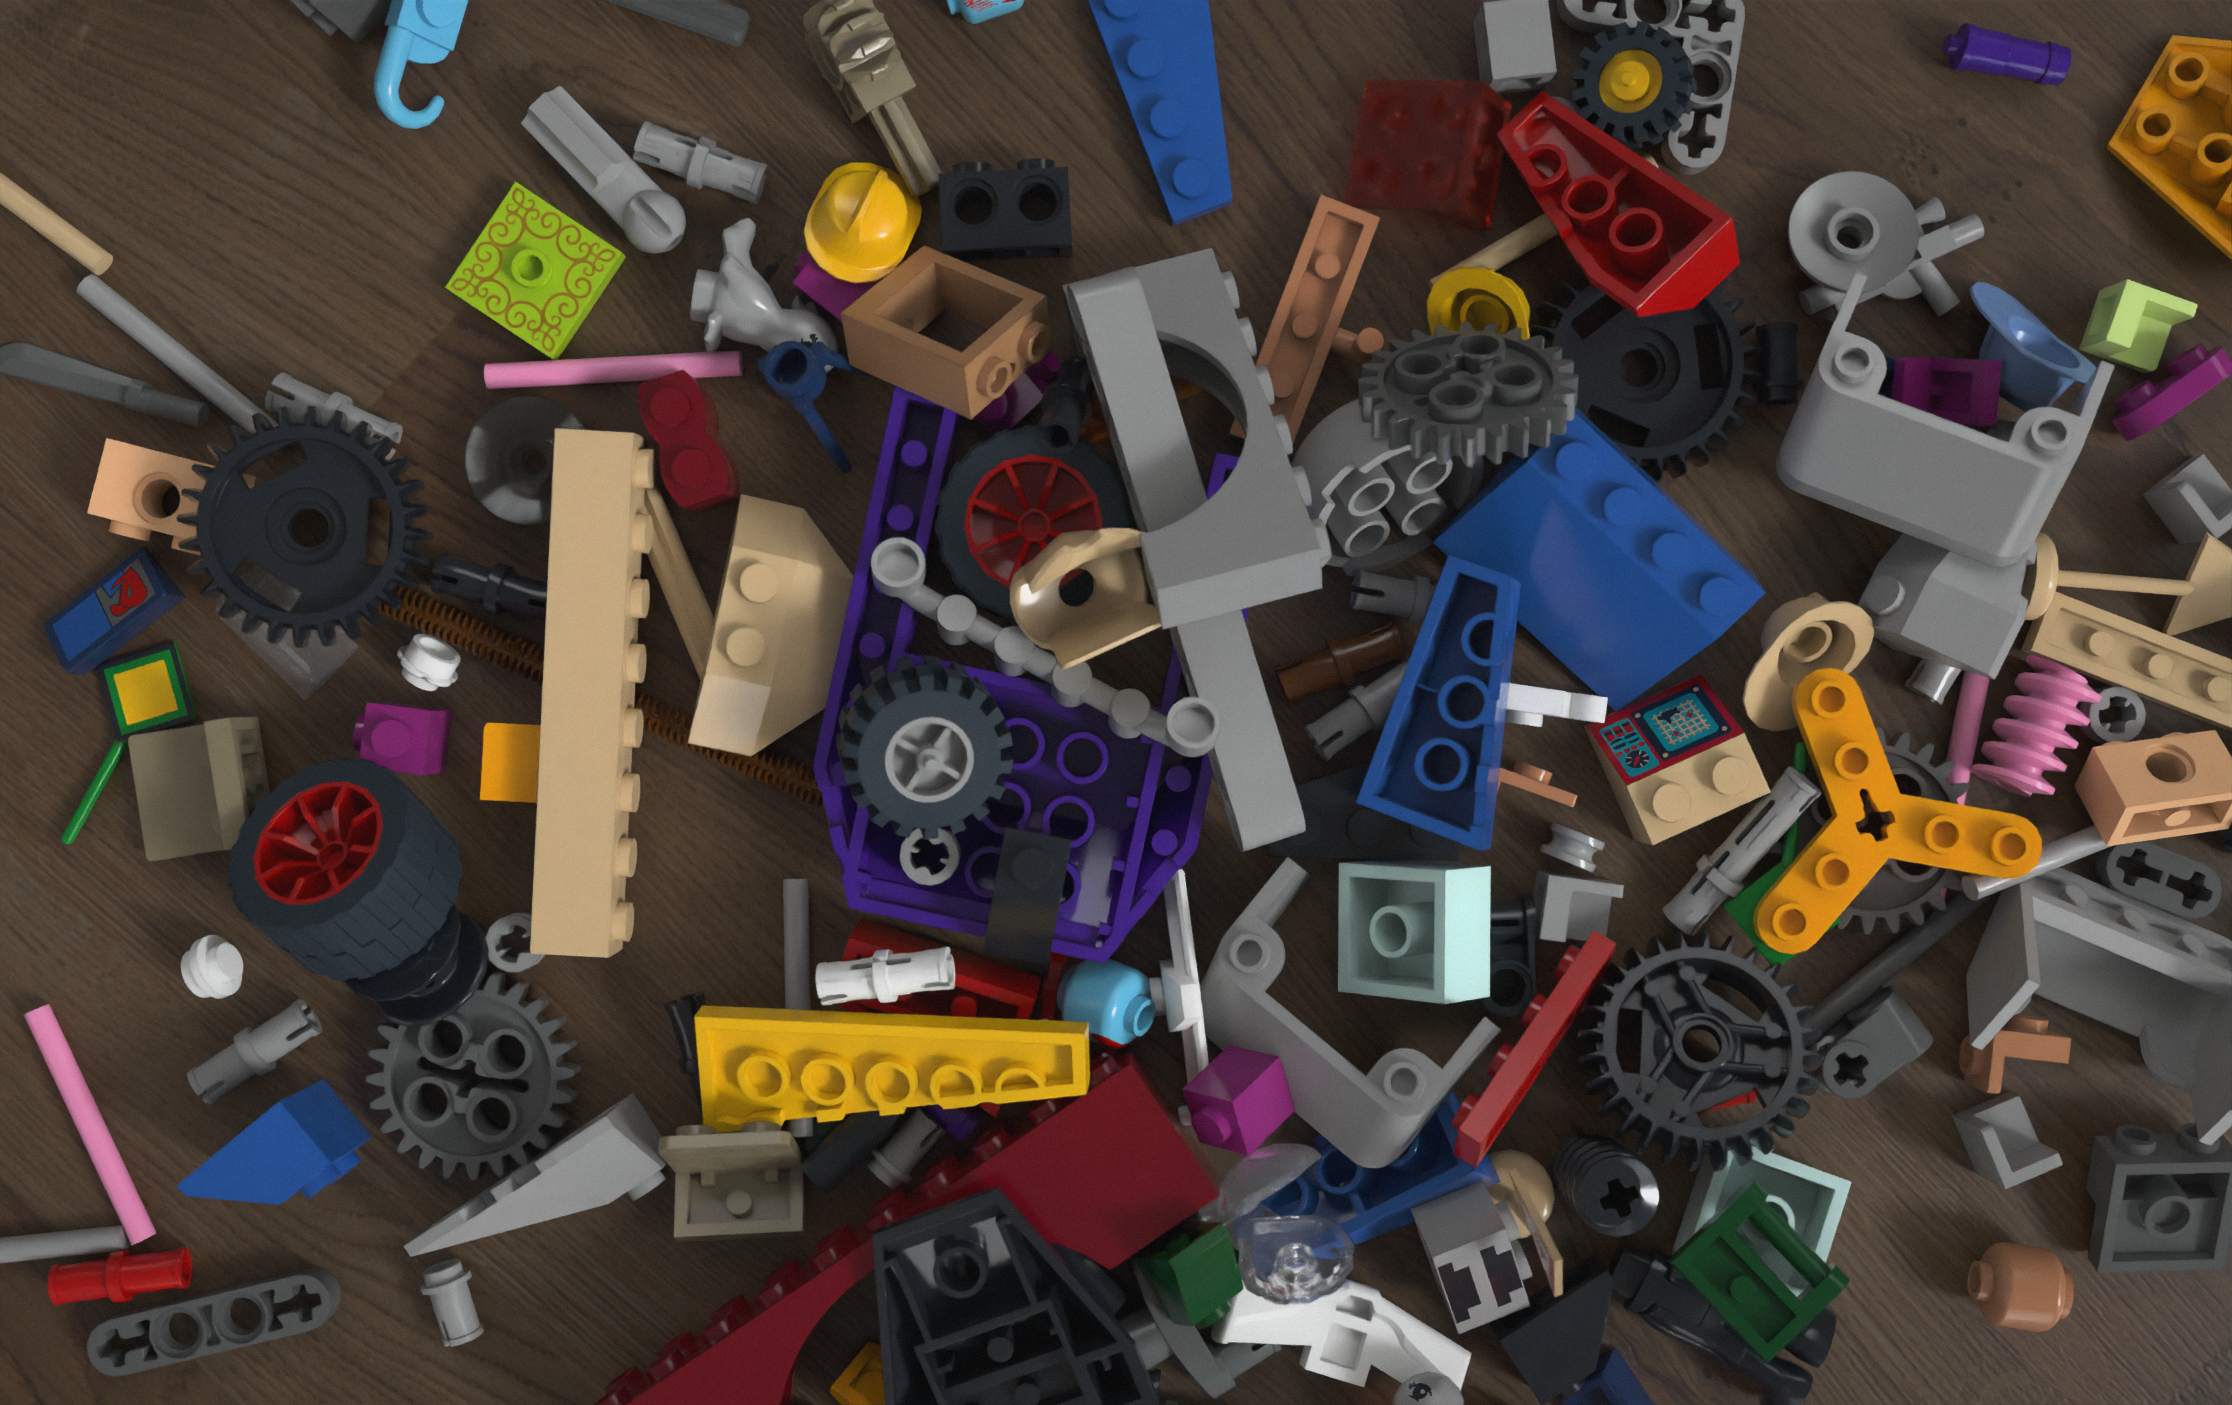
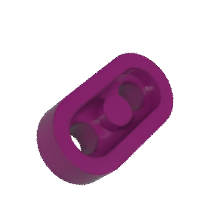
M2203 343L2197 344L2171 360L2167 367L2172 373L2156 385L2147 380L2120 396L2115 401L2120 410L2110 420L2123 439L2130 441L2151 431L2232 374V360L2223 347L2218 346L2207 350Z

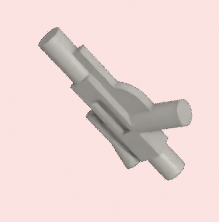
M1937 197L1931 198L1915 210L1919 223V242L1915 256L1907 269L1899 278L1886 287L1861 294L1857 304L1879 294L1891 300H1905L1921 293L1938 317L1960 303V300L1934 266L1932 260L1984 236V227L1980 218L1975 214H1971L1925 235L1921 225L1945 219V210L1941 201ZM1817 284L1799 293V301L1807 315H1812L1830 306L1833 307L1835 314H1837L1846 294L1829 290Z

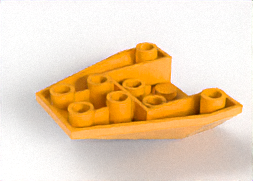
M2172 35L2108 143L2107 149L2232 260V41Z

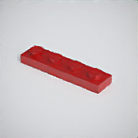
M1594 930L1581 950L1573 945L1568 948L1553 974V978L1559 981V983L1548 998L1541 993L1536 995L1520 1022V1026L1526 1031L1514 1047L1505 1042L1489 1065L1486 1076L1493 1080L1481 1097L1471 1092L1458 1109L1451 1124L1452 1127L1458 1130L1454 1155L1475 1168L1479 1165L1583 1007L1591 997L1590 991L1594 983H1601L1605 977L1606 968L1611 963L1617 943Z

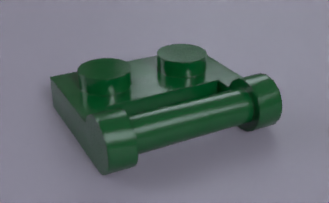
M1750 1179L1740 1186L1729 1197L1725 1205L1684 1243L1668 1261L1762 1360L1769 1363L1843 1291L1850 1279L1835 1263L1827 1265L1766 1201L1768 1193L1755 1179ZM1746 1219L1808 1282L1805 1290L1797 1297L1734 1232Z

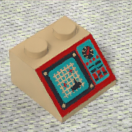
M1697 674L1637 701L1617 712L1606 715L1604 723L1591 722L1584 725L1635 841L1655 845L1771 792L1744 731L1701 674Z

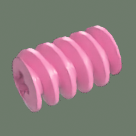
M2028 655L2026 662L2036 673H2020L2015 680L2017 688L2026 696H2007L2003 705L2006 711L2015 719H1996L1992 726V730L2004 742L1987 741L1984 742L1981 748V753L1993 765L1975 764L1972 766L1971 772L1992 785L2020 796L2031 797L2032 793L2053 795L2056 789L2041 775L2044 770L2065 772L2067 765L2053 754L2055 747L2077 748L2079 743L2064 729L2067 724L2088 726L2090 719L2078 710L2076 705L2078 701L2099 704L2102 696L2087 685L2088 681L2075 671L2051 660L2036 655Z

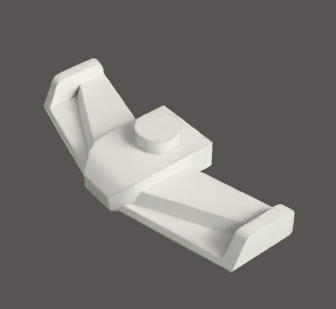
M1180 868L1163 889L1172 959L1159 960L1161 977L1149 978L1151 999L1156 1006L1155 1016L1166 1015L1169 1032L1181 1031L1188 1084L1209 1065L1185 873ZM1188 1106L1178 1107L1180 1125H1192Z
M1241 1279L1244 1289L1228 1300L1232 1307L1231 1310L1214 1323L1211 1332V1338L1215 1342L1224 1344L1239 1342L1304 1345L1299 1364L1304 1369L1361 1387L1365 1386L1372 1364L1401 1383L1411 1376L1423 1372L1441 1373L1449 1377L1459 1387L1461 1392L1472 1355L1465 1348L1383 1298L1378 1289L1349 1279H1342L1334 1284Z

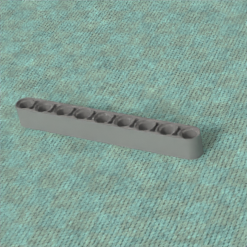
M1130 266L1067 285V294L1138 530L1149 533L1182 519L1208 500L1147 300L1137 272ZM1241 609L1170 627V634L1190 697H1199L1209 701L1220 714L1221 730L1214 747L1207 754L1232 834L1241 852H1245L1305 832L1306 824L1300 800Z

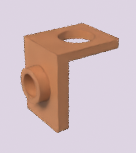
M1516 761L1512 771L1500 767L1497 792L1500 783L1569 807H1574L1578 796L1550 786L1549 782L1553 773L1535 766Z

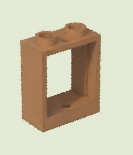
M925 245L841 312L849 364L969 419L974 418L990 402L1000 397L1009 385L1034 363L1042 360L1052 348V332L1049 326L1046 295ZM943 311H948L988 328L983 335L963 352L918 334Z

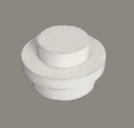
M208 935L195 941L191 949L183 955L181 973L186 985L195 995L202 998L213 997L222 999L234 994L239 989L242 982L243 960L233 945L219 936Z

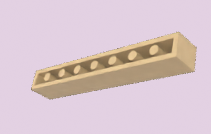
M555 428L530 954L609 958L622 950L623 941H630L633 932L634 907L632 903L625 902L626 877H633L637 863V842L635 838H628L629 812L637 811L640 800L639 774L631 773L632 747H640L644 726L643 712L641 709H634L635 683H643L647 665L646 647L644 644H637L638 620L639 618L647 617L650 603L649 582L647 579H641L642 553L650 552L653 540L652 517L650 514H644L645 488H653L655 483L656 456L653 449H647V438L631 432Z

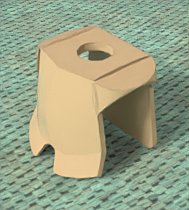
M1106 528L1099 531L1082 530L1062 533L1013 576L1010 585V604L1017 624L1030 641L1041 648L1050 649L1054 652L1061 670L1075 666L1161 627L1155 605L1147 604L1145 574L1135 549L1141 547L1140 535L1146 534L1145 532L1129 528ZM1078 568L1088 571L1094 583L1093 593L1090 598L1081 605L1072 606L1065 604L1059 595L1058 589L1062 577L1070 570Z

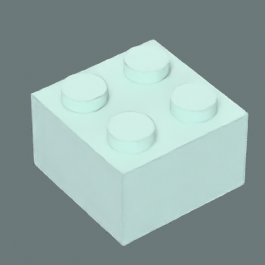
M1365 860L1339 863L1338 992L1438 1004L1490 997L1491 866L1410 860Z
M1752 1145L1754 1156L1749 1164L1740 1166L1733 1153L1727 1151L1728 1159L1726 1166L1722 1171L1718 1172L1714 1171L1709 1154H1704L1671 1254H1674L1713 1217L1740 1186L1750 1179H1755L1768 1193L1766 1201L1826 1263L1852 1183L1851 1181L1774 1153L1764 1155L1758 1148ZM1746 1219L1734 1232L1797 1297L1805 1290L1808 1282Z

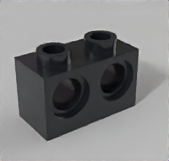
M1033 158L1017 162V169L991 171V164L986 162H963L953 166V173H939L942 248L944 254L964 262L1073 257L1068 167H1055V161L1051 159ZM1034 194H1044L1055 202L1056 209L1048 219L1032 221L1027 219L1020 211L1024 200ZM972 197L983 198L992 206L989 217L984 222L976 225L966 224L957 217V211L961 203Z

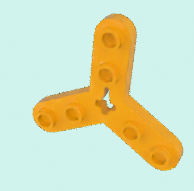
M1834 668L1817 669L1801 677L1793 689L1791 697L1792 709L1832 816L1763 895L1754 909V929L1764 945L1777 952L1796 954L1808 950L1822 937L1888 859L2002 879L2019 878L2028 874L2038 864L2042 854V839L2037 828L2028 819L2012 813L1900 794L1861 689L1853 677L1843 670ZM1861 789L1867 791L1868 795H1865L1874 812H1886L1889 816V823L1881 826L1882 838L1875 841L1871 833H1859L1856 827V822L1865 818L1864 805L1860 797Z

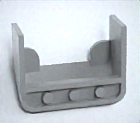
M1855 273L1778 451L1776 471L1780 480L1795 492L1983 564L2004 567L2018 562L2035 542L2081 453L2115 365L2101 361L2070 406L2068 412L2053 407H2038L2023 414L2013 427L2006 442L1878 394L1887 370L1884 354L1870 340L1845 331L1868 279V276Z
M1287 857L1225 933L1201 982L1200 993L1205 1035L1223 1051L1231 1045L1280 1057L1295 1107L1294 1112L1354 1163L1366 1168L1385 1167L1394 1163L1403 1154L1502 1030L1488 1018L1484 1017L1443 1069L1420 1051L1410 1048H1399L1382 1056L1365 1076L1265 992L1280 974L1285 962L1283 941L1271 927L1313 877Z
M2060 867L2001 890L1966 975L1970 1045L1983 1050L2013 1015H2017L2024 1010L2030 1003L2034 993L2138 1037L2141 1054L2148 1072L2164 1085L2174 1086L2191 1093L2198 1140L2211 1146L2232 1126V941L2222 935L2120 894Z

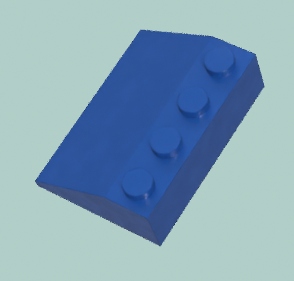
M1577 407L1575 419L1567 421L1566 433L1564 435L1550 434V446L1547 448L1528 443V457L1522 458L1515 455L1432 540L1447 556L1452 555L1509 575L1521 583L1517 621L1598 696L1608 697L1607 704L1616 712L1717 640L1766 593L1756 576Z

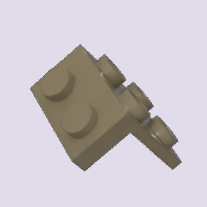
M752 1122L742 1125L741 1133L716 1134V1129L711 1126L687 1125L677 1128L676 1136L659 1138L658 1153L676 1173L674 1238L678 1242L806 1236V1173L800 1167L806 1158L792 1134L787 1131H781V1125L772 1122Z

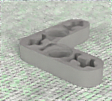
M1557 0V11L1561 19L1569 27L1579 31L1599 34L1604 30L1607 35H1611L1616 32L1614 26L1616 24L1626 22L1630 28L1637 26V21H1641L1634 11V0H1621L1618 8L1619 18L1612 16L1617 5L1615 3L1598 2L1591 12H1586L1582 10V0ZM1664 0L1666 5L1664 21L1650 24L1653 29L1657 30L1660 26L1668 31L1685 50L1693 66H1709L1716 72L1719 80L1716 94L1710 97H1701L1691 93L1690 100L1694 105L1689 115L1683 113L1679 118L1682 126L1675 133L1669 129L1662 134L1664 141L1661 142L1662 157L1673 171L1680 174L1695 175L1706 170L1723 151L1745 21V7L1742 0H1688L1683 10L1685 13L1702 14L1710 4L1717 6V16L1727 19V22L1722 23L1715 32L1708 30L1707 19L1696 16H1688L1681 24V28L1675 27V23L1682 10V0ZM1713 111L1714 116L1707 113L1699 121L1697 140L1701 143H1707V148L1702 149L1694 158L1688 156V146L1678 143V139L1683 138L1691 130L1694 113Z

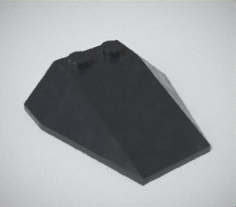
M998 1185L873 1231L872 1241L885 1405H1159L1160 1399L1135 1340Z

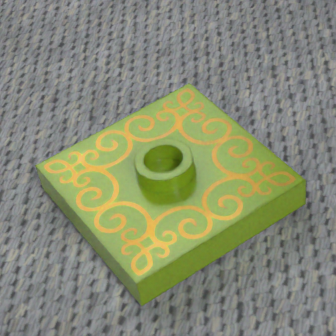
M515 182L445 288L551 359L558 360L626 256Z

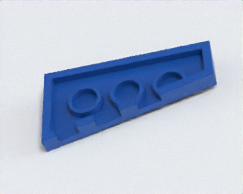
M1086 0L1172 227L1231 205L1233 198L1209 1Z

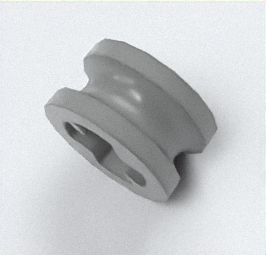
M2124 687L2095 688L2093 690L2102 696L2099 704L2079 701L2077 709L2090 719L2088 726L2078 727L2086 737L2095 742L2130 741L2140 733L2145 724L2146 711L2142 700L2135 692ZM2109 705L2121 707L2122 720H2115L2112 724L2100 723L2098 717L2099 710H2105L2109 708Z
M1551 822L1548 829L1552 832V840L1548 844H1542L1540 852L1594 873L1596 865L1592 861V856L1596 851H1603L1605 843Z
M945 827L938 828L939 838L929 839L933 845L944 842L948 848L949 857L944 856L940 860V862L946 864V867L939 872L933 873L928 864L917 867L914 863L912 852L917 853L921 850L920 847L915 845L916 841L923 837L920 828L911 832L910 838L906 837L901 845L899 858L902 869L910 879L918 884L931 886L942 883L952 876L960 863L961 850L959 842L952 832Z
M514 913L497 920L489 928L486 935L489 948L488 958L497 968L506 972H521L538 964L545 957V954H530L529 949L521 952L516 959L508 954L512 947L504 948L503 935L515 932L518 926L523 927L527 931L523 938L531 936V914Z

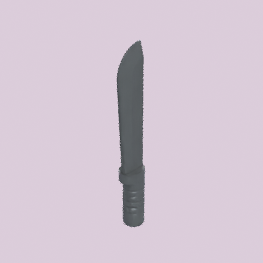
M10 343L0 348V374L125 406L133 411L198 428L204 427L209 419L210 410L206 403L153 390L151 383L148 381L132 379L28 343Z

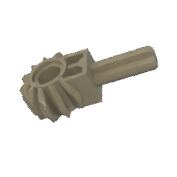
M821 0L804 14L803 26L806 30L805 40L810 46L813 55L812 59L820 69L822 78L826 79L831 85L833 92L838 96L852 124L869 116L910 194L915 197L921 196L939 186V173H942L902 99L904 95L916 87V84L901 58L900 51L896 47L893 38L894 33L890 31L884 20V13L879 12L875 8L872 0Z

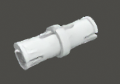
M948 946L920 952L893 954L890 949L876 950L873 957L843 962L819 963L816 968L818 997L821 998V1004L824 1006L852 1000L878 998L881 1003L896 1002L898 995L923 991L951 990L955 987L953 955L950 954Z

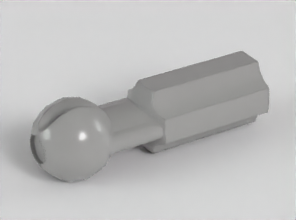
M558 86L550 92H544L528 108V113L521 122L522 126L624 230L626 237L633 246L643 252L656 254L670 251L680 243L684 235L686 219L684 210L678 200L670 194L663 192L562 86Z

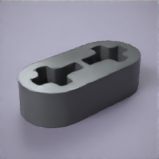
M2148 841L2113 845L2096 852L2094 855V874L2101 885L2169 914L2192 919L2205 917L2215 910L2221 900V881L2212 868ZM2120 856L2131 857L2133 863L2149 869L2146 878L2131 875L2124 876L2125 872L2121 868L2116 867L2118 858ZM2168 877L2189 880V884L2197 888V894L2194 899L2183 898L2184 895L2181 892L2165 886Z

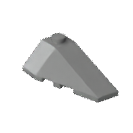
M1998 419L1996 426H1992L1986 434L2007 442L2016 422ZM1903 533L1878 563L1858 606H1861L1871 617L1874 637L1891 649L1995 680L2025 620L2028 600L2021 595L2026 565L2035 563L2038 544L2034 542L2025 556L2018 562L2009 566L1994 567Z
M631 1093L537 1155L524 1166H520L423 1230L405 1244L404 1248L410 1257L607 1205L626 1192L632 1201H635L665 1180L660 1170L667 1162L658 1153L659 1138L662 1135L634 1093Z

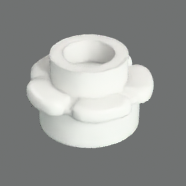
M416 634L409 646H402L398 650L397 656L401 659L400 663L404 667L402 675L408 682L418 688L435 691L438 686H450L458 678L455 670L461 661L459 653L449 644L438 640L436 637Z

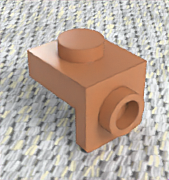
M2019 1014L2013 1015L1983 1050L1970 1045V1033L1969 1036L1963 1039L1959 1051V1064L1962 1073L1965 1074L1964 1081L1967 1085L1985 1093L1999 1094L2002 1086L2005 1057L2069 1064L2072 1038L2048 1030L2049 1020Z

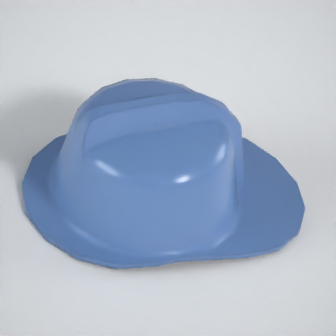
M1976 282L1970 288L1974 303L1983 316L1991 323L1980 349L1979 359L2002 360L2000 397L2026 413L2034 408L2050 407L2074 381L2087 383L2096 367L2085 356L2059 340L2017 299L2002 289L1985 282Z

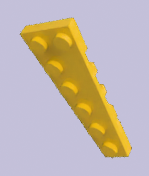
M702 1005L694 1016L703 1125L714 1127L716 1133L741 1131L742 1125L752 1122H772L782 1126L785 1120L817 1117L818 1123L843 1120L848 1113L879 1110L880 1116L904 1114L907 1107L938 1104L943 1109L972 1107L983 1102L1001 1104L1086 1095L1090 1084L1089 1022Z

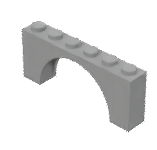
M1212 248L1134 267L1147 300L1169 375L1185 379L1214 395L1231 411L1246 437L1243 451L1236 467L1227 481L1207 502L1189 515L1170 525L1140 535L1145 573L1162 629L1321 589V560L1331 558L1329 538L1323 520L1321 518L1310 520L1306 506L1312 504L1308 479L1302 465L1291 467L1287 455L1293 453V446L1289 427L1284 415L1281 414L1273 417L1269 405L1275 402L1271 378L1265 365L1255 367L1252 356L1257 355L1256 341L1249 318L1238 319L1235 309L1240 308V302L1232 272L1226 271L1221 273ZM1070 284L1062 285L1069 326L1078 356L1085 358L1068 300L1067 285Z

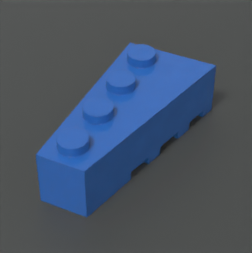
M1448 555L1356 801L1358 804L1479 851L1491 849L1521 588V583L1513 577Z

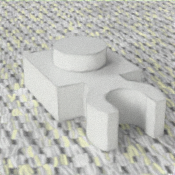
M1510 683L1505 722L1542 727L1543 715L1604 723L1608 697Z

